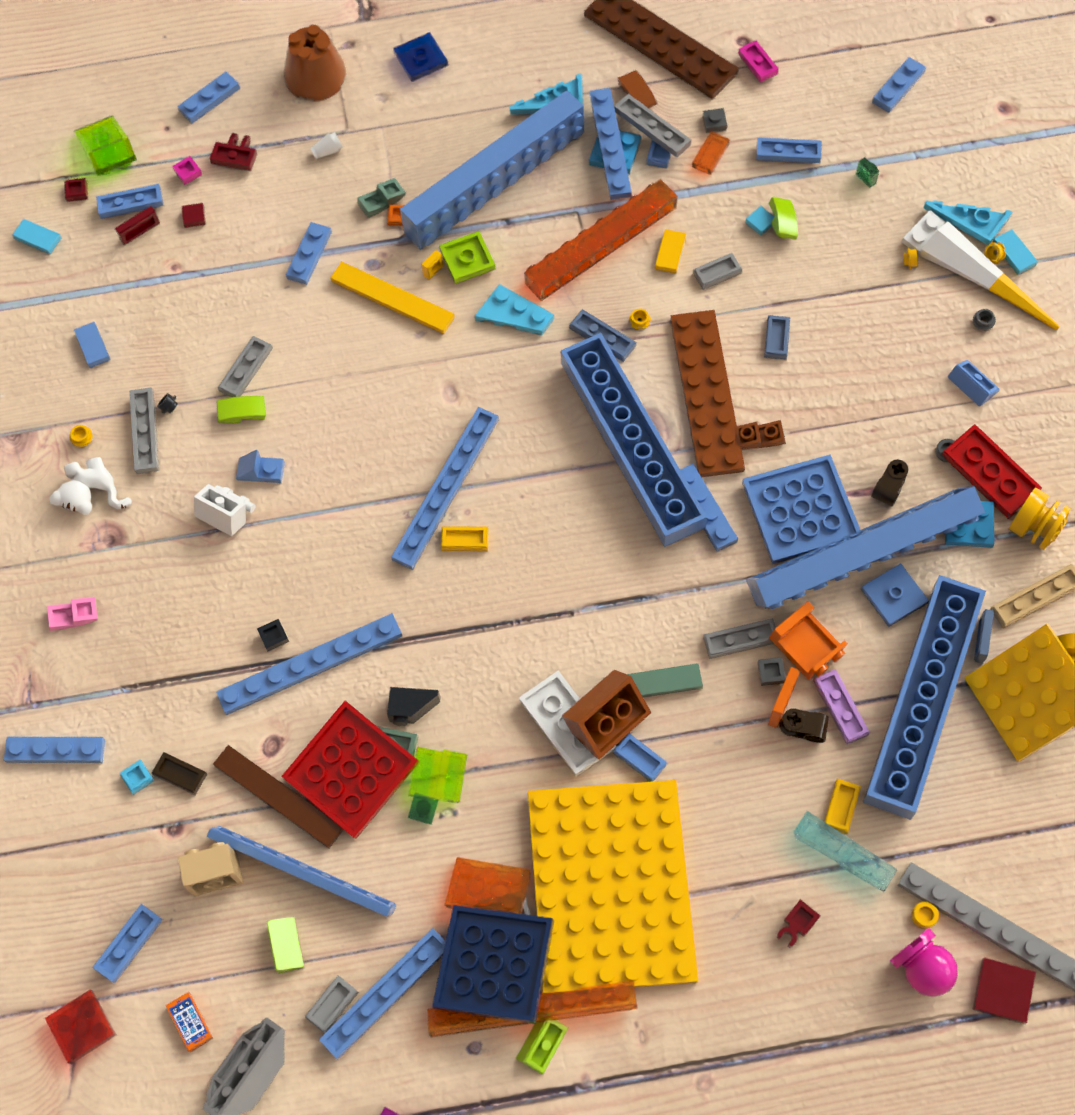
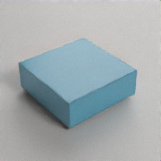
M760 206L746 218L745 223L759 235H763L772 227L771 222L774 216Z
M138 760L119 773L133 795L154 782V779L141 760Z

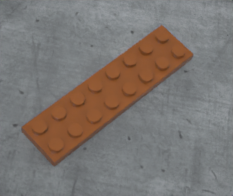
M715 310L671 315L670 321L697 470L701 477L744 472L745 465L735 432L737 424Z

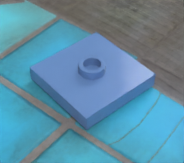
M901 563L861 588L888 627L929 602Z

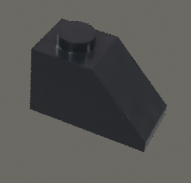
M390 687L387 710L389 722H393L397 726H406L407 723L414 724L440 703L439 690Z

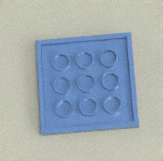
M831 454L742 479L744 490L772 564L797 558L860 530Z

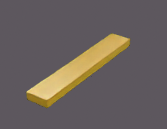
M342 261L330 277L331 282L442 334H445L455 318L454 313Z

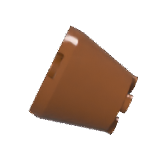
M315 24L291 33L288 38L289 42L284 66V79L288 90L298 98L301 96L313 99V101L325 100L335 95L341 89V85L345 80L346 69L343 59L328 34Z

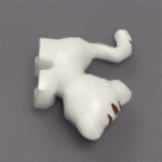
M100 457L87 460V469L80 468L78 462L65 465L66 476L73 480L62 484L49 498L52 505L61 506L69 511H78L83 515H89L92 510L90 502L91 493L89 490L91 488L107 490L108 504L115 509L126 508L132 503L129 497L119 501L116 499L117 491L114 486V478L104 467Z

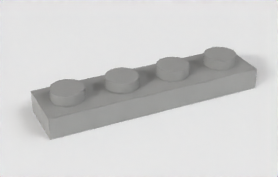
M627 94L614 106L615 113L676 158L691 145L690 138L630 94Z
M152 387L129 390L134 471L136 474L159 471L154 391Z

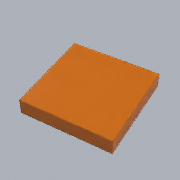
M790 668L772 710L768 723L769 726L778 727L800 673L798 669Z

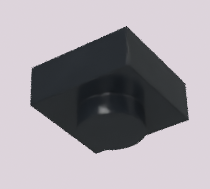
M279 619L257 628L267 652L289 642Z

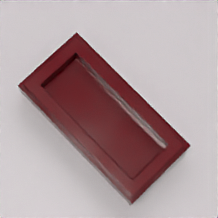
M150 206L117 226L115 230L123 245H126L160 222L155 210Z

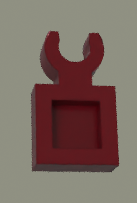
M800 899L784 919L789 926L782 928L778 932L777 938L780 939L783 934H789L791 941L788 947H793L797 941V934L800 933L805 937L821 915Z

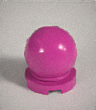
M928 928L910 945L908 944L895 955L890 962L896 969L901 965L906 969V978L911 987L921 995L936 997L950 992L958 977V964L948 950L943 946L933 944L934 942L931 940L936 935Z

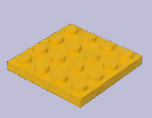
M1045 624L964 677L1017 761H1022L1075 728V663L1049 624Z

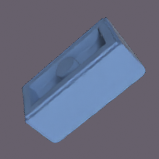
M969 360L957 364L948 375V378L978 406L983 405L1000 390Z

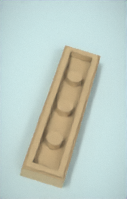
M1070 564L991 606L990 610L994 611V616L1003 629L1075 591V567Z

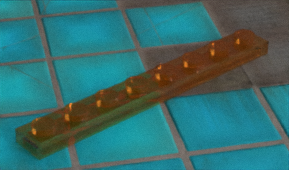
M628 981L584 987L566 992L541 993L536 1023L637 1009L634 982ZM434 1008L427 1009L430 1037L531 1024L436 1010Z

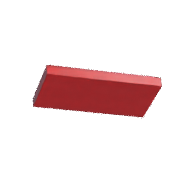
M976 424L942 452L946 460L975 486L986 499L994 502V506L1007 519L1022 508L1035 487L1039 490L1042 489L1032 477Z

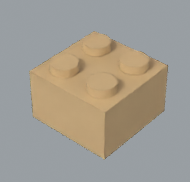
M214 843L209 846V849L201 851L200 849L188 850L184 853L185 855L178 857L183 887L194 897L243 884L238 855L228 843Z

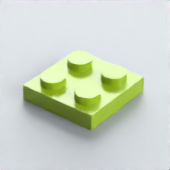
M480 231L439 245L440 252L455 284L496 270L495 263Z

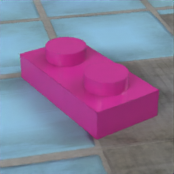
M757 40L738 49V55L760 83L778 74L779 68Z

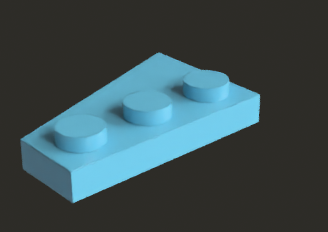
M499 284L475 315V321L494 322V325H508L516 327V330L543 335L553 322L554 314Z

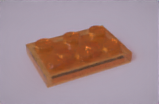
M457 857L445 906L453 909V905L522 914L531 871L530 869Z

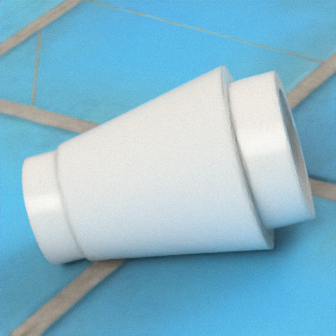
M333 132L332 134L328 133L310 149L315 158L318 159L339 152V149L343 146L336 133Z

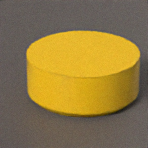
M920 902L913 908L911 917L917 927L928 929L937 923L939 913L932 903Z

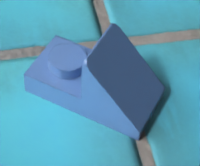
M254 450L239 458L236 480L282 483L284 459L264 458L260 456L258 450Z

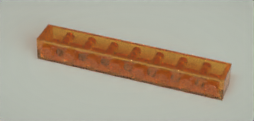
M661 179L649 184L644 191L638 195H633L622 206L614 208L609 215L598 219L593 226L582 230L577 237L571 241L564 242L558 250L548 253L539 263L529 266L524 272L525 284L540 301H543L676 209L677 195Z

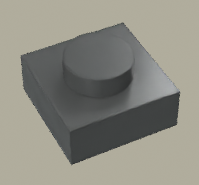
M724 108L703 111L706 133L727 130Z
M782 657L758 660L761 686L785 682L786 676Z

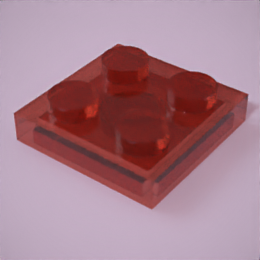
M91 989L45 1018L68 1064L74 1063L117 1035L94 991Z

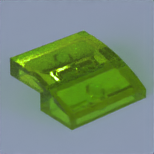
M417 747L415 758L420 762L412 771L408 796L459 803L468 754L445 749L437 751Z

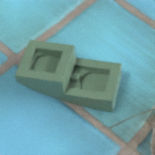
M396 178L377 184L376 191L358 197L357 204L369 218L389 208V205H394L406 195V192Z

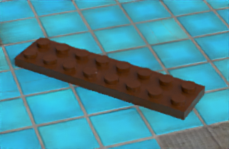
M595 0L584 10L586 18L712 100L738 74L739 68L634 0Z

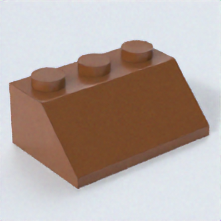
M614 669L567 710L562 717L571 733L600 760L652 712L632 677Z

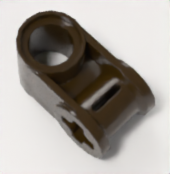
M899 459L891 461L883 476L877 482L871 497L893 507L905 483L909 470L908 465Z
M791 708L784 713L779 723L780 730L787 736L815 743H823L826 741L829 716L823 713ZM789 719H793V720H794L793 722H794L795 726H792V725H791V722L789 721Z

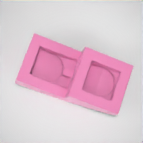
M95 597L71 599L69 604L47 606L50 631L77 627L98 620Z

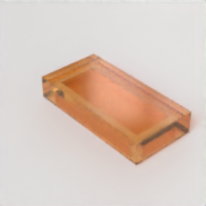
M711 131L693 160L692 167L711 175L730 144V139Z

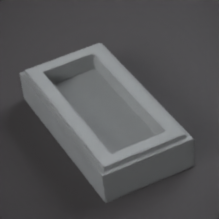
M730 253L693 269V274L701 288L705 290L742 274V268L733 253Z
M338 975L306 1014L305 1018L323 1033H326L359 992Z

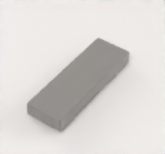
M252 336L218 386L219 392L230 397H240L272 351V344Z
M773 618L703 634L709 659L774 644L769 639V636L776 628Z

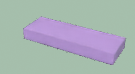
M836 669L814 678L813 682L845 743L848 745L868 736L870 732Z

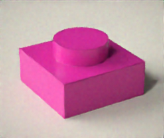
M191 156L172 166L174 172L184 185L203 175L201 169Z

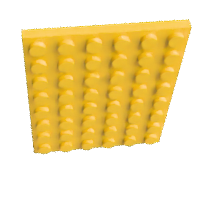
M676 780L528 791L537 916L553 918L554 920L542 986L543 995L698 983Z

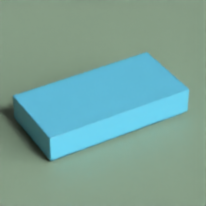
M26 219L22 220L12 234L15 240L48 254L52 253L61 240L59 233Z
M1012 229L994 238L993 242H1000L1005 246V259L1018 275L1037 265L1038 261Z

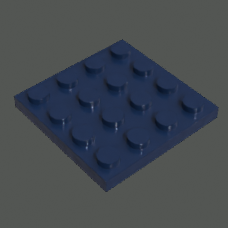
M453 905L432 1007L436 1010L536 1024L554 926L553 918Z

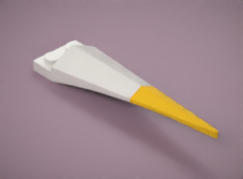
M931 210L903 237L901 242L910 250L917 249L918 256L982 286L1021 308L1054 330H1058L1059 325L950 222L946 223Z

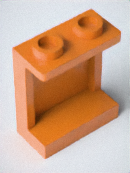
M809 601L775 628L769 636V639L808 680L815 674L817 677H820L829 668L827 664L831 660L836 663L845 655L843 649L848 644L845 640L840 644L811 614L814 607Z

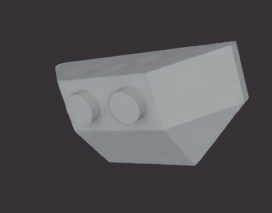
M266 1017L261 1023L254 1025L244 1032L211 1078L203 1110L210 1115H240L253 1110L284 1065L285 1030Z

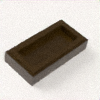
M163 752L152 771L153 776L195 796L207 776L205 771Z

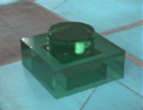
M864 157L858 162L856 175L871 188L877 183L879 170L874 163Z
M415 793L408 818L432 825L439 799Z

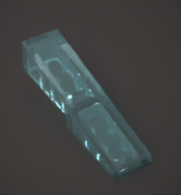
M806 811L794 830L796 839L838 862L841 868L883 892L897 872L896 868L808 811Z

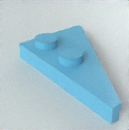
M582 74L575 75L574 80L565 84L562 81L554 87L544 89L526 102L523 99L510 106V115L534 114L566 90L583 105Z
M927 200L923 207L927 211L931 210L941 219L950 222L953 226L986 245H989L1012 215L1010 210H1005V213L993 212L988 207L978 208L973 205L958 203L956 206L943 205L942 201Z

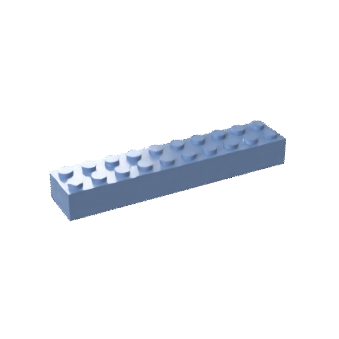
M566 90L400 208L405 235L421 250L425 246L431 245L440 235L449 232L458 222L464 221L476 209H481L490 199L499 196L508 186L514 185L519 178L531 173L537 165L546 162L551 155L558 150L564 149L569 142L583 134L584 106Z
M602 333L561 350V365L663 546L671 545L705 529L707 515Z
M975 486L957 488L746 579L756 606L765 607V609H775L782 606L785 599H798L806 595V590L814 589L815 591L826 587L829 580L835 579L839 581L848 577V572L857 570L859 572L871 567L870 562L886 561L893 557L892 553L899 551L903 553L915 548L914 543L930 542L936 539L935 534H947L957 530L956 525L964 523L968 525L979 520L978 516L984 514L985 510Z
M941 575L938 576L863 803L909 820L915 815L986 590Z

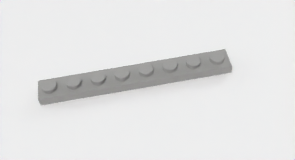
M911 862L897 886L924 902L932 903L937 910L1075 992V959Z

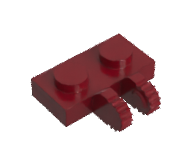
M236 133L230 135L227 144L215 142L209 158L211 164L251 171L257 151L256 149L249 148L250 136L244 135L240 146H237L238 135Z

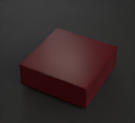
M86 178L64 180L65 199L67 202L88 199Z
M203 203L182 206L185 228L206 225Z

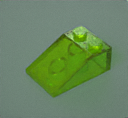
M113 115L74 130L80 145L98 176L107 175L119 167H127L137 160L127 135Z

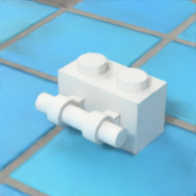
M208 484L194 496L195 517L230 536H233L246 524V510L252 513L256 508V505L251 503L247 497L238 496L228 487L223 488L219 485L213 487Z

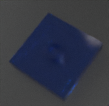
M430 32L393 48L395 56L411 82L449 66L448 60Z

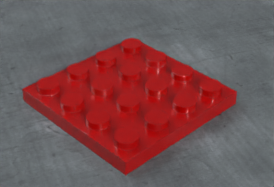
M345 700L281 777L348 834L357 839L420 761Z

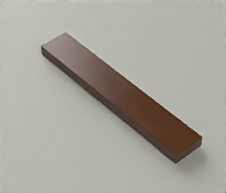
M227 745L213 763L224 774L328 849L343 832L344 829L330 817L231 746Z

